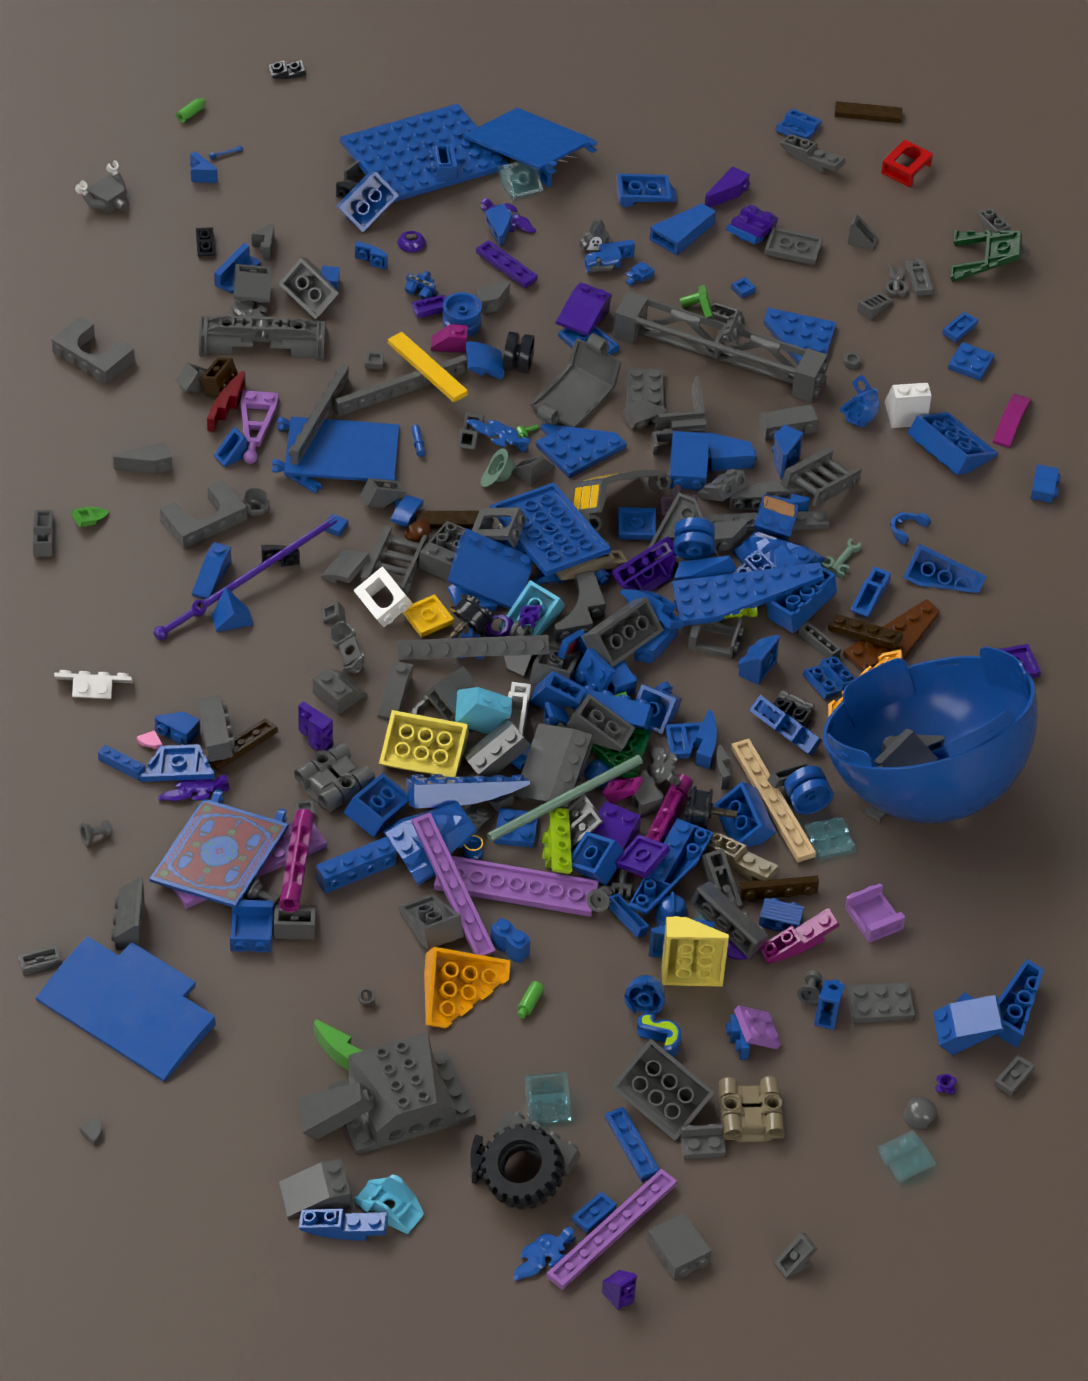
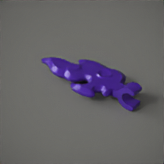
M486 197L481 201L483 204L481 209L483 211L500 205H494ZM504 204L506 209H510L511 212L518 211L512 204ZM519 214L512 215L513 219H511V229L509 232H515L514 227H518L527 233L536 232V228L532 227L527 218Z
M221 775L214 781L212 779L183 780L175 784V787L179 789L162 793L158 800L179 801L190 798L194 792L198 794L192 797L193 800H203L210 797L208 792H214L216 789L221 791L230 790L229 783H225L228 782L227 775Z

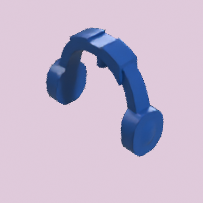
M901 512L891 519L890 528L895 534V539L901 544H906L909 542L908 535L902 530H898L895 525L898 522L902 524V520L912 519L916 520L921 526L928 527L931 524V519L924 513L917 515Z

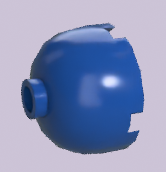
M640 975L631 980L627 986L624 1000L626 1006L633 1013L638 1011L644 1014L656 1015L662 1010L665 1003L666 991L659 979L651 975Z

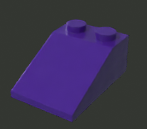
M580 282L572 291L556 320V324L588 336L609 312L612 294L603 289H597Z
M605 801L599 811L603 823L592 833L615 840L625 850L640 831L641 815Z

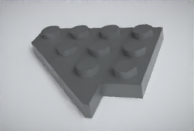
M680 492L677 494L649 547L669 536L674 544V526L678 521L690 517L703 518L695 498ZM716 547L714 554L709 558L719 557ZM677 556L675 559V565L679 566L680 562L690 560H686Z

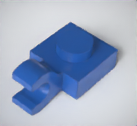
M642 261L626 273V276L629 278L625 282L630 286L638 280L643 283L654 276L655 270Z

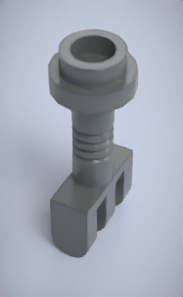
M618 868L620 869L618 883L612 882L611 886L613 895H615L616 890L619 891L622 897L623 891H625L626 899H630L632 884H626L627 871Z

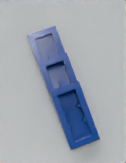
M759 695L749 710L811 756L823 741L762 695Z

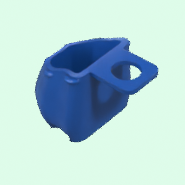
M860 375L852 382L858 395L842 405L840 412L844 413L846 421L863 428L876 417L880 404L877 388H871L865 376ZM859 381L864 382V384H865V390H864V391H862V390L859 389V387H858V382H859Z

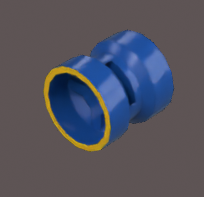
M473 835L463 845V857L481 860L483 857V840L479 836Z

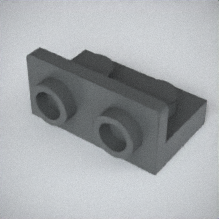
M723 1124L682 1127L680 1140L683 1159L725 1157Z

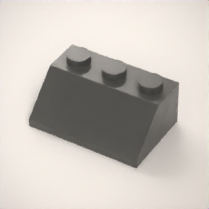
M508 718L463 755L479 776L493 777L531 745Z
M139 877L120 888L119 897H115V909L118 910L117 913L113 914V925H116V929H112L111 940L115 942L116 950H125L131 942L139 947L141 946L145 904L143 877Z

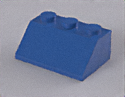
M371 170L335 207L359 230L364 232L399 195L376 171Z
M743 781L714 804L716 808L737 811L736 818L719 817L728 837L745 844L747 847L763 844L776 833L757 788Z

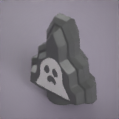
M594 218L590 224V229L585 231L584 237L580 238L579 247L590 253L599 252L600 244L613 242V239L609 237V232L605 230V224L601 218Z

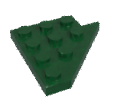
M635 728L622 751L593 744L591 752L610 769L637 755L643 761L651 731ZM641 765L619 776L624 778L637 777Z

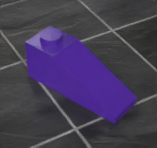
M732 166L706 194L705 205L713 207L741 196L750 187V174Z

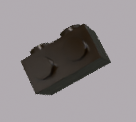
M217 357L203 374L201 381L207 396L218 397L227 384L238 375L233 358Z

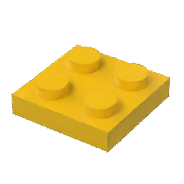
M435 594L413 603L406 611L402 612L421 638L454 624V618Z

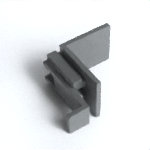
M695 375L691 388L694 411L658 414L655 429L650 439L653 454L657 453L658 442L672 441L673 431L706 432L705 409L699 375Z

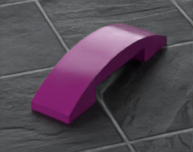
M1013 394L998 425L993 439L994 444L1010 448L1021 419L1031 403V398Z

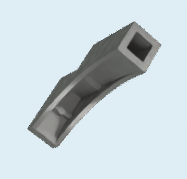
M594 571L575 574V589L578 601L573 611L565 619L554 625L555 642L562 641L578 630L587 633L593 629L591 618L605 616V601Z

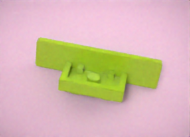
M556 808L549 812L550 824L547 831L542 834V843L544 844L542 858L545 859V867L552 868L553 872L571 874L569 810Z

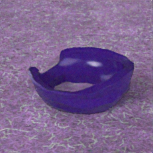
M407 231L402 233L397 244L402 250L413 253L423 249L426 240L419 232ZM407 234H415L418 236V239L409 241L405 239V236Z
M496 615L492 617L493 620L496 618L504 620V629L494 631L491 628L492 623H488L485 627L486 637L510 636L514 621L508 616Z

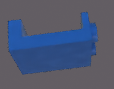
M241 900L236 908L232 907L230 951L271 952L273 901Z

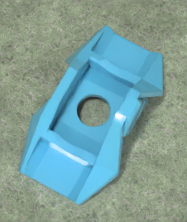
M392 1174L387 1178L369 1180L359 1195L354 1197V1202L366 1212H386L388 1215V1225L406 1234H409L424 1215L415 1194L402 1178ZM392 1200L395 1202V1207L390 1209L384 1202Z

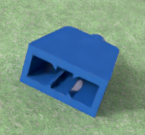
M825 980L818 1000L814 1025L834 1030L845 985L839 980ZM831 1005V1011L827 1012L825 1006Z

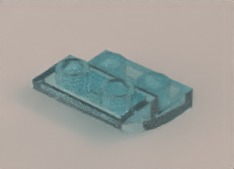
M843 817L805 824L808 839L816 851L815 856L818 860L855 852V845L849 836V828Z
M913 1130L877 1147L885 1165L890 1166L899 1183L936 1165L932 1155Z

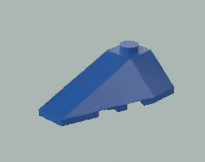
M920 543L903 578L919 586L979 593L987 577Z

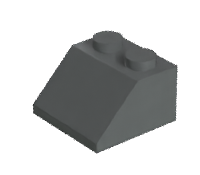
M326 669L313 678V694L337 715L367 696V693L342 671Z

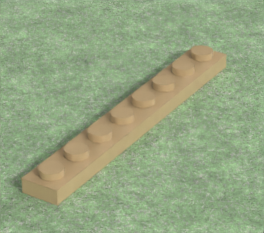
M750 739L731 744V750L752 786L757 788L766 810L797 863L814 858L816 851L779 788H773L767 781L770 773Z

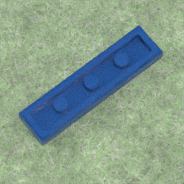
M621 1107L605 1113V1120L640 1181L643 1182L653 1177L660 1169L625 1108Z

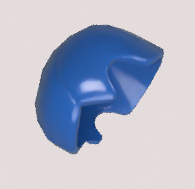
M600 759L591 761L586 766L584 772L586 781L610 770V768ZM606 782V783L600 785L599 787L604 788V786H605L608 782Z

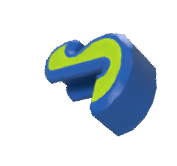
M646 1013L641 1015L637 1023L638 1035L642 1038L665 1042L664 1050L672 1057L676 1056L681 1044V1029L679 1025L667 1019L655 1021L656 1016L654 1014Z

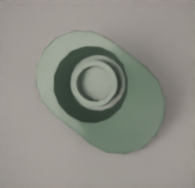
M499 449L493 455L489 466L481 478V486L488 487L495 481L503 482L510 477L514 468V461L508 457L506 449Z

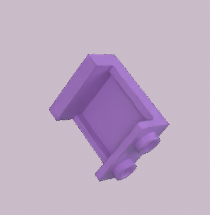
M881 883L868 886L866 889L853 892L846 897L845 910L868 943L904 928L905 916L902 912L896 913L882 893L883 886Z

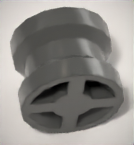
M516 621L511 628L510 636H531L533 629L530 625L521 628L520 621Z

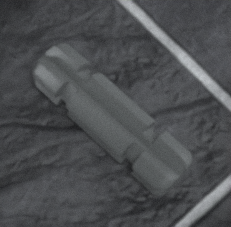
M781 690L778 698L794 701L796 707L811 709L812 711L814 709L813 703L805 702V699L796 695H789V692Z

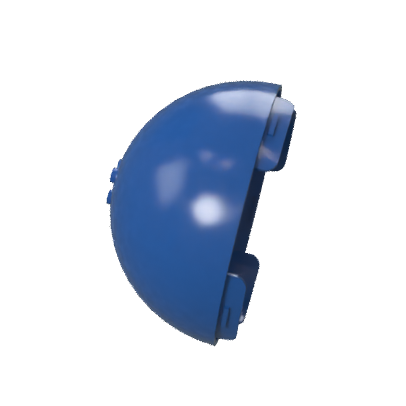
M987 646L980 649V656L940 658L907 666L906 661L901 658L892 659L863 673L846 685L843 690L844 701L834 709L824 726L823 742L831 762L846 785L875 809L892 817L910 822L944 823L973 815L999 799L1012 786L1024 769L1033 749L1037 732L1038 704L1035 684L1030 674L1015 656L1003 650ZM905 729L912 730L917 735H941L945 738L943 747L932 752L938 758L934 762L885 768L878 767L874 762L882 753L881 747L884 739L889 736L895 737Z

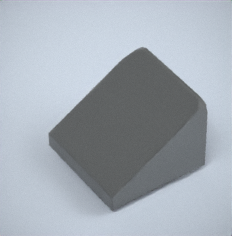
M338 601L321 608L324 624L346 621L345 608Z
M509 793L487 800V802L498 813L499 808L505 809L513 805L514 796Z

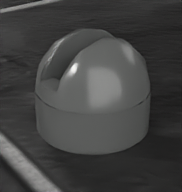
M363 988L359 991L358 1000L361 1004L369 1005L374 1001L375 994L372 989ZM363 993H367L368 1001H365Z

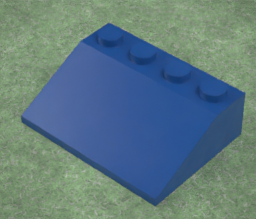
M949 412L917 415L908 431V434L913 437L912 439L916 443L924 446L928 453L936 456L940 463L947 465L950 471L956 475L967 474L998 455V452Z
M466 529L458 541L447 582L511 609L525 589L533 561L522 552Z

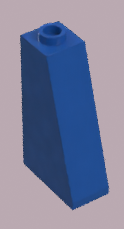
M703 203L651 226L650 240L677 256L715 224L716 211Z

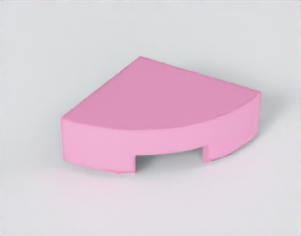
M155 730L137 736V742L143 747L146 746L157 750L162 746Z

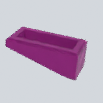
M634 777L609 781L602 794L610 803H616L636 794L643 782V778Z

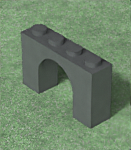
M80 316L52 338V350L57 356L64 358L83 372H87L96 380L107 384L135 361L134 348L120 340L108 351L101 354L83 352L81 348L95 337L94 324Z
M224 480L208 486V500L218 511L210 518H192L183 511L176 501L160 508V521L183 549L247 520V507Z

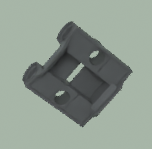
M344 742L327 751L316 752L314 759L294 770L295 779L301 784L303 790L329 813L350 801L375 779L374 773L368 766L359 769L350 760L351 752ZM335 771L340 777L336 778L332 772Z

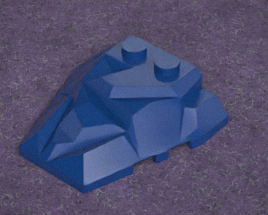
M758 530L733 549V554L742 565L745 563L744 559L758 548L778 568L822 563L825 561L824 556L809 547Z
M459 802L399 819L382 829L384 835L389 838L418 885L436 874L412 825V819L431 813L451 855L457 847L461 848L477 831Z

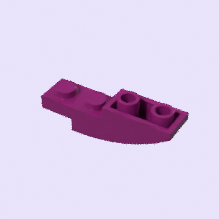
M827 908L794 929L791 926L765 942L759 949L768 964L777 962L818 945L825 940L823 936L840 925L831 910Z

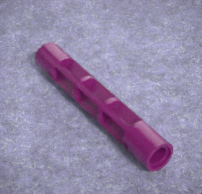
M678 774L677 776L681 779V782L677 786L673 783L671 784L648 831L647 838L664 843L688 796L689 788L693 786L692 779L687 775ZM633 873L636 877L644 878L643 876Z
M299 809L294 815L279 907L288 913L297 911L300 905L314 822V814L308 809Z

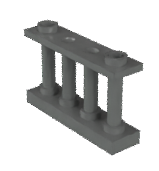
M827 447L786 469L781 485L788 488L793 484H798L815 495L812 503L815 507L848 488L856 486L861 480L862 468L859 467L851 472L833 461L834 450ZM829 466L830 468L841 474L842 477H838L837 475L827 470L825 467ZM819 472L832 482L828 483L814 473ZM804 478L810 479L822 488L817 489L816 487L805 481Z
M384 525L371 553L370 560L367 562L361 575V584L383 566L387 572L405 576L402 583L395 582L405 595L409 594L412 587L411 582L419 567L420 551L427 544V535H423L420 543L394 537L392 526ZM394 544L414 549L416 552L414 556L388 550V546ZM388 557L411 564L408 569L384 564L382 559Z

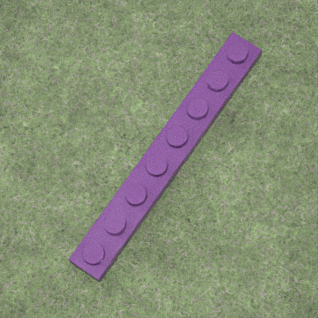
M431 813L412 819V825L451 908L461 916L463 933L473 954L483 956L495 954L496 950Z
M660 1169L547 1272V1278L563 1290L675 1188L677 1180L663 1169Z

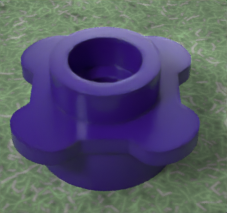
M942 1074L936 1077L938 1083L935 1090L938 1093H955L954 1084L957 1082L955 1077L950 1074Z

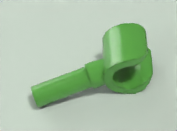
M538 425L527 428L519 426L517 428L518 437L527 438V433L538 429Z

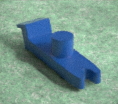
M285 475L311 492L317 493V488L322 489V485L311 477Z

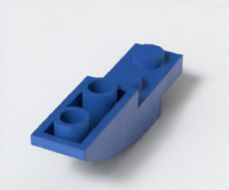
M621 590L620 593L626 598L625 600L628 603L634 599L647 597L657 618L663 623L665 628L670 630L682 629L685 622L674 613L676 605L667 598L650 591Z
M343 1209L301 1210L299 1230L334 1239L367 1240V1236L386 1235L388 1215L386 1212L344 1213Z

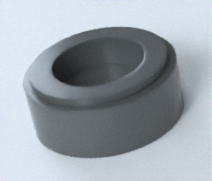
M854 352L845 354L843 359L844 366L849 369H857L861 365V356Z

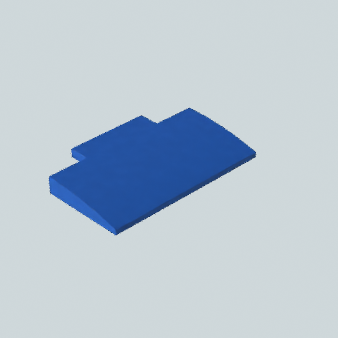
M87 936L62 963L36 997V1001L163 1082L167 1080L216 1025L214 1015L186 998L196 987V982L133 942L120 955H117Z

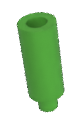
M195 99L176 113L177 119L182 123L190 119L203 109V105L206 103L205 99Z
M537 981L531 982L517 1007L519 1010L518 1017L524 1019L526 1015L531 1014L545 989L541 983Z

